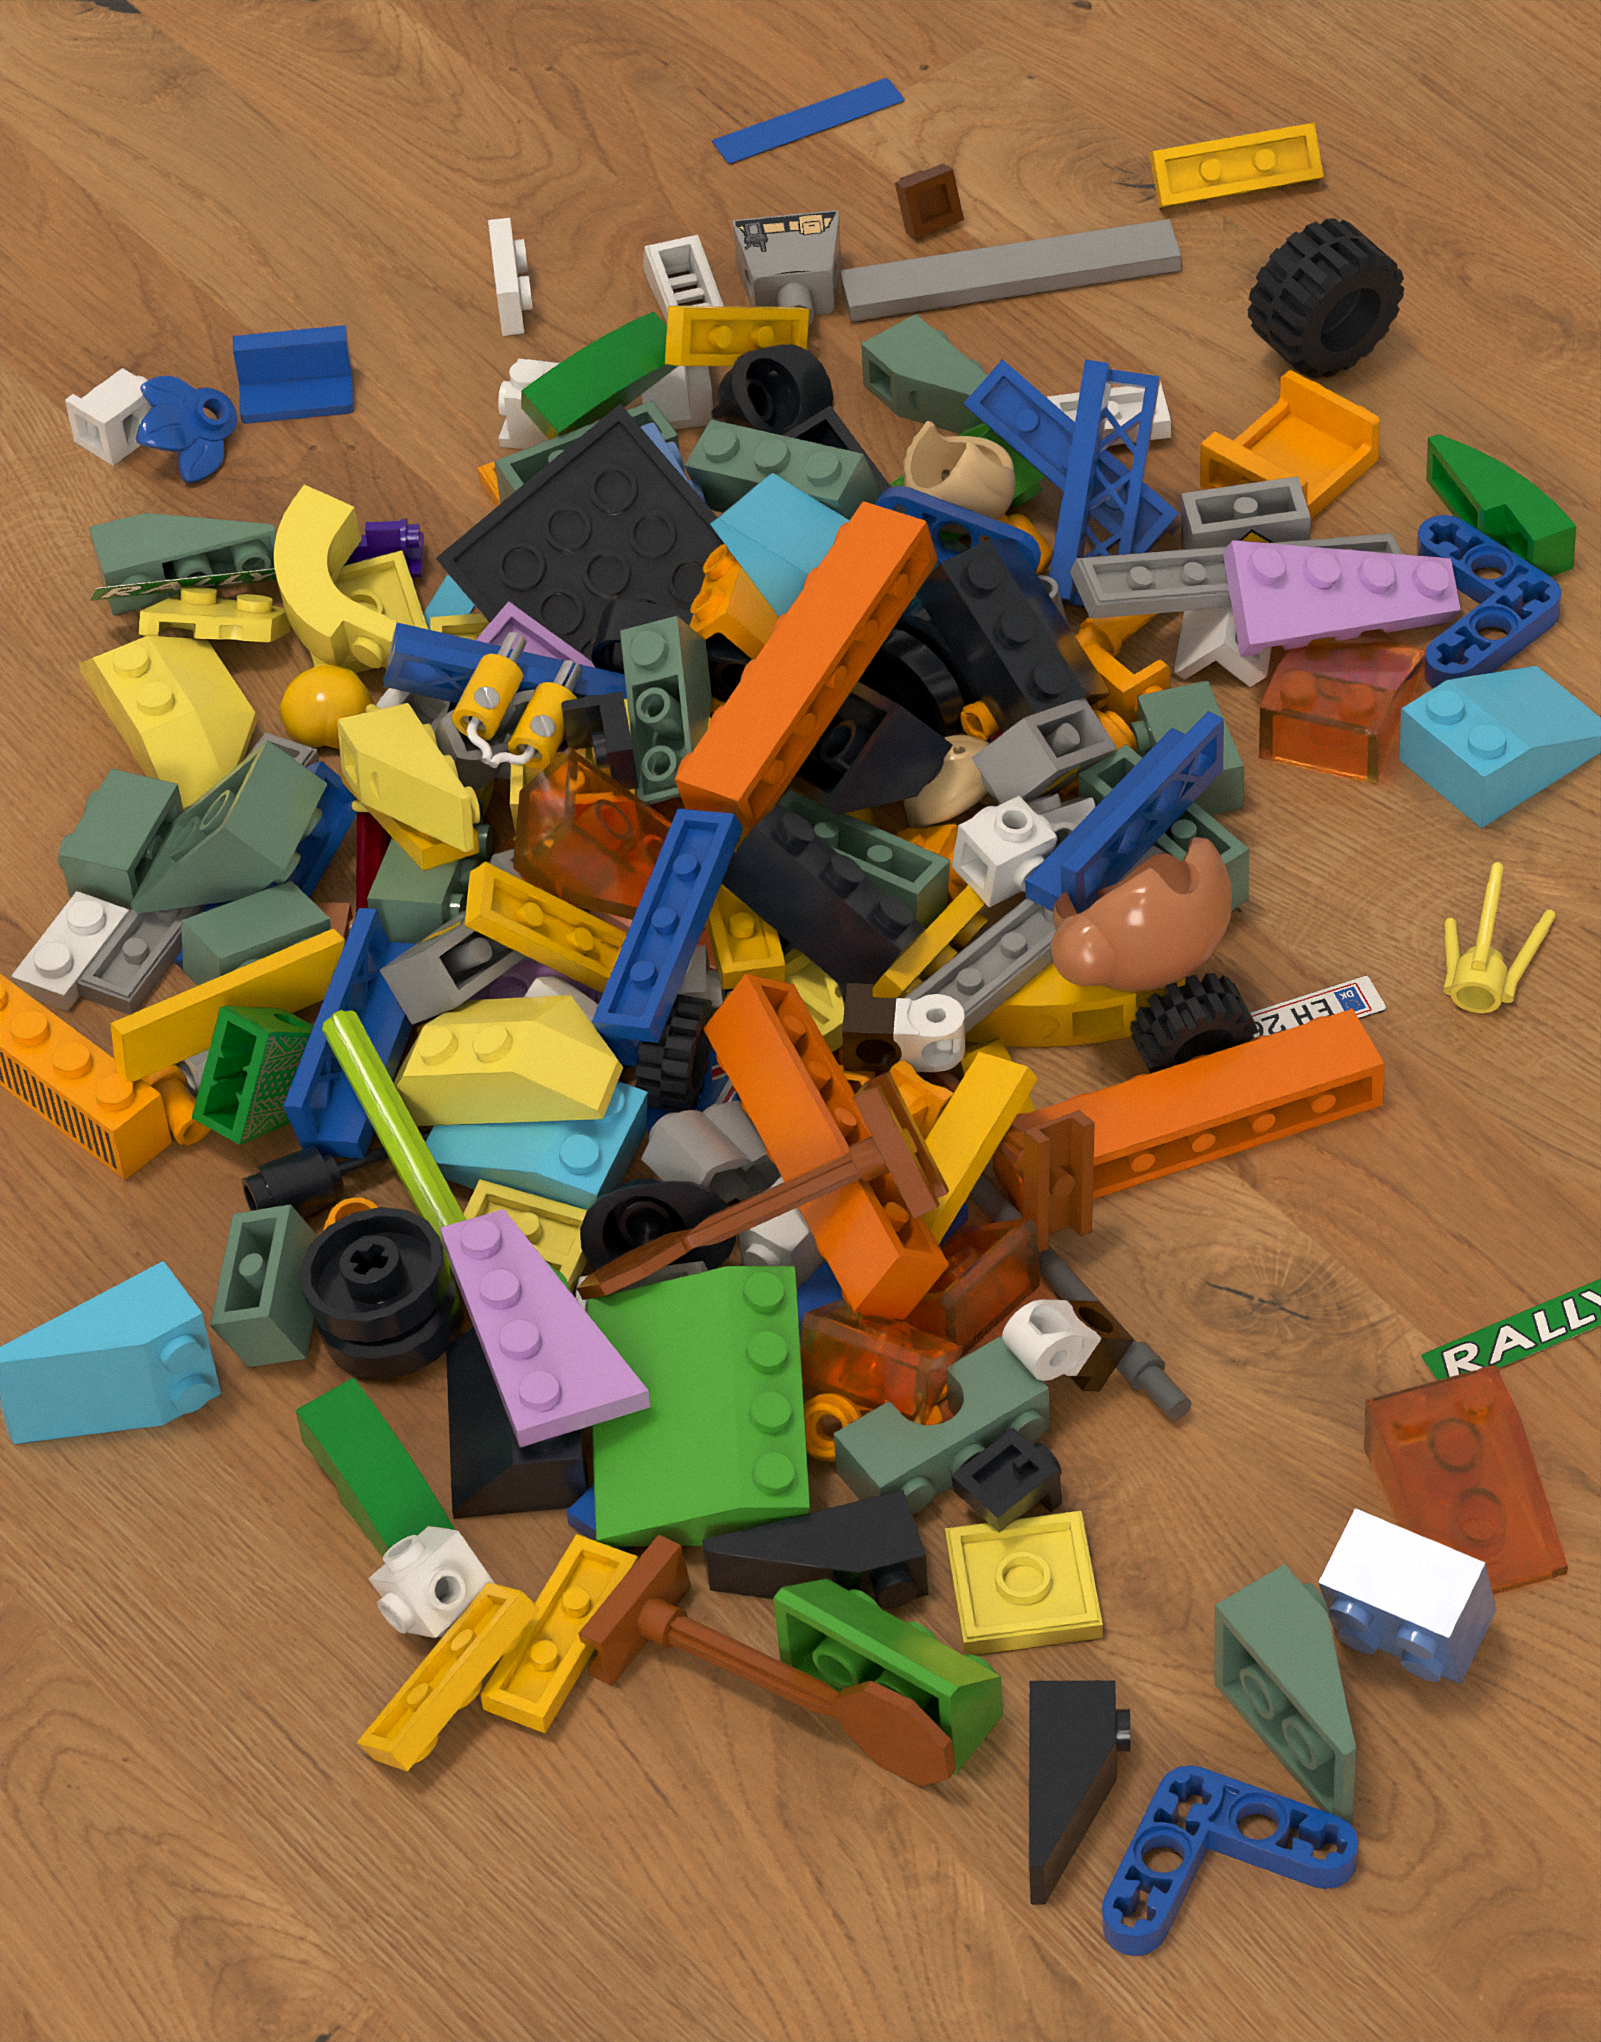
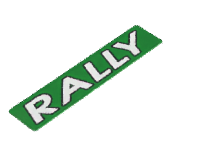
M274 568L100 587L95 589L90 601L181 591V588L185 586L213 588L277 581Z
M1601 1279L1423 1353L1422 1359L1442 1388L1450 1390L1601 1326Z

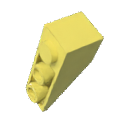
M409 703L337 719L341 770L361 803L464 852L474 850L472 824L480 822V809L476 794L471 786L464 787L458 778L453 758L449 754L442 755L438 749L437 740L429 723L422 724Z

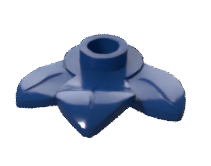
M158 376L143 383L140 386V390L153 408L150 409L140 423L135 438L136 443L158 450L178 452L179 471L186 484L196 483L209 477L222 464L224 460L223 441L231 435L237 424V412L232 401L219 390L207 387L195 389L180 378L173 376ZM203 408L212 411L218 420L207 417Z

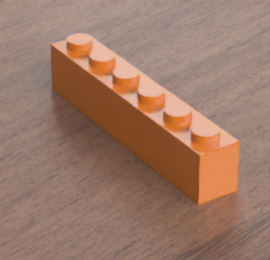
M863 501L850 521L840 527L833 546L820 565L810 571L805 580L803 590L789 611L782 614L776 621L770 639L757 658L751 660L746 665L741 681L725 705L720 706L714 712L709 728L693 752L688 753L682 759L674 780L686 809L735 814L743 828L741 835L745 837L759 821L771 812L938 562L925 520Z
M745 974L703 1030L717 1054L718 1064L729 1076L741 1099L742 1109L751 1118L765 1144L767 1156L777 1166L783 1180L787 1181L849 1153L852 1144L872 1135L853 1099L855 1094L795 985ZM890 1172L869 1182L861 1178L797 1207L816 1240L817 1250L827 1260L841 1286L844 1300L854 1312L866 1316L876 1315L904 1321L949 1266L922 1215L913 1219Z
M1349 1009L1331 1016L1317 1017L1306 1024L1269 1036H1258L1247 1043L1210 1055H1199L1188 1062L1151 1074L1137 1075L1126 1082L1089 1094H1078L1067 1101L1043 1109L1017 1114L1012 1125L1024 1134V1131L1078 1110L1095 1122L1093 1199L1381 1106L1383 1105L1385 1063L1353 1009ZM996 1149L992 1155L993 1167L1013 1206L1023 1215V1178L1017 1174L1015 1164Z

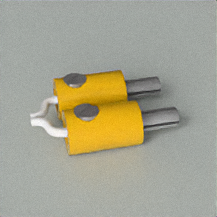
M510 632L505 638L498 654H487L480 659L452 713L451 720L459 732L467 736L474 745L481 749L483 753L481 761L483 763L489 764L493 768H497L501 762L525 765L534 769L547 768L551 764L566 734L561 703L577 699L572 691L582 673V668L576 663L564 687L562 684L574 662L571 660L564 661L553 683H540L536 687L508 742L510 753H498L491 759V747L486 740H490L495 735L523 680V673L518 667L517 662L527 641L521 635L510 657L507 658L518 635L517 632Z

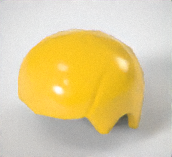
M325 663L300 673L290 682L279 707V718L292 741L312 748L325 745L340 749L337 719L366 713L367 705L376 704L368 689L352 670L335 664Z

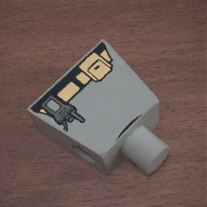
M838 210L732 220L736 266L751 307H798L809 309L808 327L812 324L814 315L829 314L835 310L842 260Z

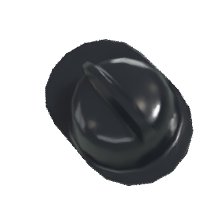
M781 344L748 351L737 357L732 369L723 377L718 389L719 404L711 411V415L713 418H724L726 423L784 435L827 407H832L833 392L831 381L822 363L810 351L797 345Z
M635 1179L621 1185L617 1190L601 1196L586 1211L580 1227L581 1249L589 1264L595 1270H598L628 1251L661 1236L693 1229L708 1216L729 1206L713 1190L694 1182H661L655 1179ZM737 1235L718 1244L693 1248L668 1265L703 1261L708 1271L717 1269L730 1257L737 1240Z

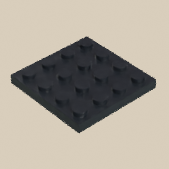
M619 404L436 557V560L489 623L509 601L592 661L591 653L604 607L610 602L619 599H631L690 610L694 599L701 591L705 578L703 566L711 553L723 545L724 542L710 525L718 517L626 409Z

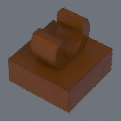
M944 163L925 171L919 170L895 182L905 231L911 237L918 239L964 220L954 171Z

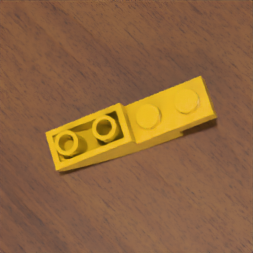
M1053 961L965 1034V1041L984 1043L1001 1038L1005 1046L1034 1048L1084 1045L1131 1037V1022L1136 1021L1135 1013L1139 1007L1150 1008L1151 1006L1147 999L1151 995L1157 993L1162 997L1168 991L1165 987L1148 991L1129 992L1117 991L1101 985L1079 986L1064 979L1058 973ZM1186 978L1176 982L1177 986L1185 985Z

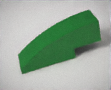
M653 311L607 333L580 349L521 390V409L542 433L551 440L590 425L597 420L600 421L619 404L625 408L678 367L665 364L667 325Z
M1440 434L1428 437L1426 481L1453 516L1464 520L1550 577L1573 569L1577 526L1556 502L1530 480L1499 460L1469 445Z
M354 1377L295 1410L303 1444L335 1483L340 1503L382 1557L394 1544L408 1536H418L428 1526L455 1530L414 1461Z

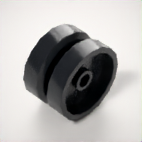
M919 599L910 602L858 680V682L901 705L943 738L960 735L963 729L960 718L961 712L964 711L963 708L982 699Z
M378 1207L355 1212L328 1226L309 1245L300 1266L301 1290L310 1312L316 1319V1327L325 1349L337 1366L357 1377L385 1380L412 1374L436 1361L456 1340L464 1319L462 1295L456 1279L449 1269L448 1258L439 1235L428 1220L409 1210Z

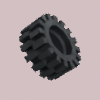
M1206 973L1201 982L1195 974L1187 976L1183 986L1178 987L1176 982L1166 985L1165 988L1168 993L1162 997L1157 993L1151 995L1147 999L1151 1007H1139L1135 1013L1138 1021H1132L1130 1026L1131 1037L1150 1074L1188 1062L1199 1055H1210L1247 1043L1255 1038L1254 1034L1258 1033L1255 1021L1235 983H1232L1230 978L1224 975L1218 979L1215 973Z
M677 994L659 1042L642 1041V1043H639L638 1054L640 1059L636 1065L635 1076H638L635 1087L648 1092L647 1107L672 1112L694 1110V1107H697L699 1093L703 1092L705 1085L704 1075L708 1073L710 1064L708 1062L709 1052L712 1051V1045L703 1030L715 1013L711 1000Z

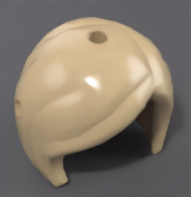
M926 421L919 433L913 437L912 444L906 450L902 472L905 487L916 489L995 520H998L1006 513L1011 505L1016 483L1014 464L1007 451L997 443L972 436H942L937 432L932 422ZM957 524L945 525L940 529L954 534H969L966 528Z
M969 735L945 737L953 746L944 758V764L940 773L932 782L923 787L917 797L903 800L910 828L931 827L933 824L949 820L963 813L978 802L987 806L996 807L1001 805L999 800L994 798L985 788L981 772L972 759L974 755L990 743Z

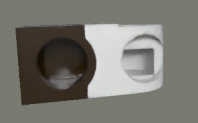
M847 983L842 1027L844 1071H890L893 1065L902 1060L912 1065L915 1072H940L955 1067L963 1059L965 1053V1015L963 1007L957 1000L941 994L926 995L917 1000L873 997V984Z
M1081 1300L1032 1301L1019 1309L1010 1318L1002 1334V1340L1036 1379L1047 1381L1061 1374H1066L1071 1377L1082 1391L1100 1392L1134 1341L1131 1335L1099 1301ZM1093 1325H1096L1101 1331L1095 1329Z

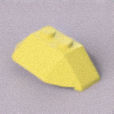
M146 636L79 663L80 672L146 776L177 783L184 811L243 762L257 723L256 712L207 639Z
M571 995L466 1000L458 1007L444 1012L423 1026L398 1071L394 1085L416 1126L593 1120L604 1118L623 1066Z

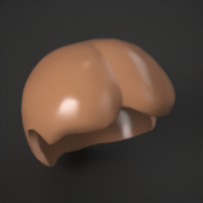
M1190 838L1188 851L1182 862L1169 854H1155L1140 864L1123 881L1098 890L1100 899L1090 908L1079 914L1075 911L1067 891L1064 892L1053 907V922L1056 932L1051 941V955L1058 973L1067 981L1079 986L1101 985L1117 991L1136 992L1160 989L1186 978L1201 967L1213 954L1230 922L1232 909L1231 882L1219 852L1207 838Z

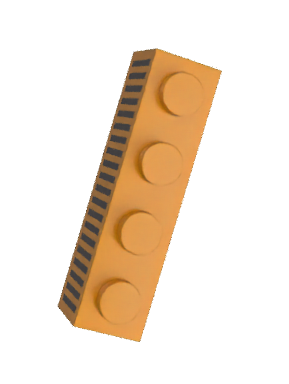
M0 974V1086L123 1180H127L172 1144L161 1093L142 1079L126 1082L119 1073H116L113 1057Z

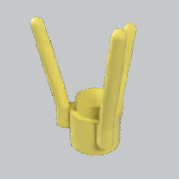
M1495 862L1491 866L1476 946L1469 948L1466 954L1460 957L1457 922L1454 918H1447L1444 922L1447 975L1443 991L1447 995H1451V999L1457 1006L1473 1013L1492 1012L1498 1009L1501 1002L1512 1003L1514 1001L1517 983L1556 917L1555 912L1551 909L1543 913L1507 972V966L1503 962L1501 953L1490 947L1504 870L1500 862Z

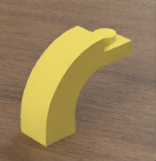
M304 484L284 513L274 546V567L289 623L301 642L315 656L327 664L341 666L349 653L352 652L360 662L371 668L378 669L381 666L387 668L392 636L398 621L349 599L335 586L341 569L362 540L355 507Z

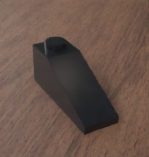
M904 1490L702 1540L706 1576L710 1591L774 1599L773 1597L782 1587L829 1579L848 1591L856 1589L866 1593L879 1607H899L907 1604L912 1599L928 1595L926 1554Z
M1115 1680L1029 1681V1874L1031 1905L1047 1903L1117 1781L1116 1752H1131L1130 1709H1116Z

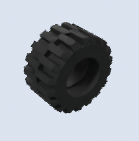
M1335 218L1325 219L1321 224L1315 221L1306 225L1302 232H1294L1286 239L1285 244L1280 248H1276L1269 256L1270 260L1266 266L1261 267L1256 276L1257 284L1251 288L1249 300L1252 304L1247 309L1248 318L1252 321L1251 327L1254 332L1301 374L1305 373L1308 377L1318 378L1322 374L1325 377L1336 375L1342 368L1347 370L1356 365L1357 360L1363 356L1366 357L1373 351L1376 343L1388 333L1390 323L1396 319L1400 307L1397 305L1404 296V287L1401 285L1404 277L1402 271L1397 267L1398 264L1351 223L1345 220L1339 222Z

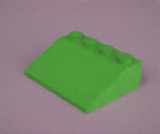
M726 1266L588 1299L587 1314L648 1389L651 1404L650 1408L591 1425L595 1538L597 1542L608 1546H649L659 1534L681 1546H703L702 1540L809 1513L810 1503L795 1266Z

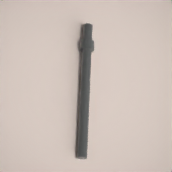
M982 1172L969 1196L1063 1300L1099 1301L1101 1303L1049 1244L1048 1250L1037 1254L1022 1241L1023 1215ZM1093 1325L1095 1329L1101 1331L1096 1325ZM1134 1339L1117 1365V1370L1135 1390L1144 1389L1171 1420L1183 1417L1189 1411L1191 1401L1164 1372L1165 1362L1146 1342H1137Z

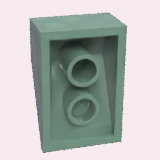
M267 740L174 819L130 907L138 913H147L233 901L258 893L271 882H275L277 885L284 883L293 873L301 859V855L295 851L299 841L304 840L312 832L322 816V811L316 806L327 783Z
M1284 1564L1215 1604L1214 1685L1319 1809L1341 1817L1353 1827L1356 1746L1329 1621V1608L1325 1599L1311 1583L1303 1585Z

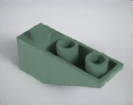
M917 314L861 343L864 387L897 416L924 424L926 421H930L937 428L958 434L983 424L963 403L988 375L976 360H969L950 343L942 331L934 330Z
M143 513L89 527L97 567L104 587L275 568L274 546L276 530L274 524ZM181 591L108 599L112 614L117 615L152 606Z
M674 616L620 630L631 741L639 787L637 789L638 804L641 806L681 797L674 780L679 765L688 753L693 752L708 730L712 695L706 640L682 619Z

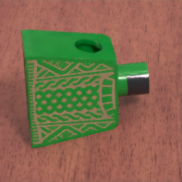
M220 1007L191 1118L239 1145L289 1124L290 1121L283 1105L314 1025L280 1008Z

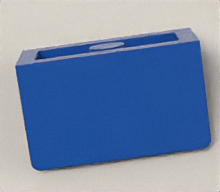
M346 325L233 336V355L239 382V406L242 423L350 414L354 411L353 367Z

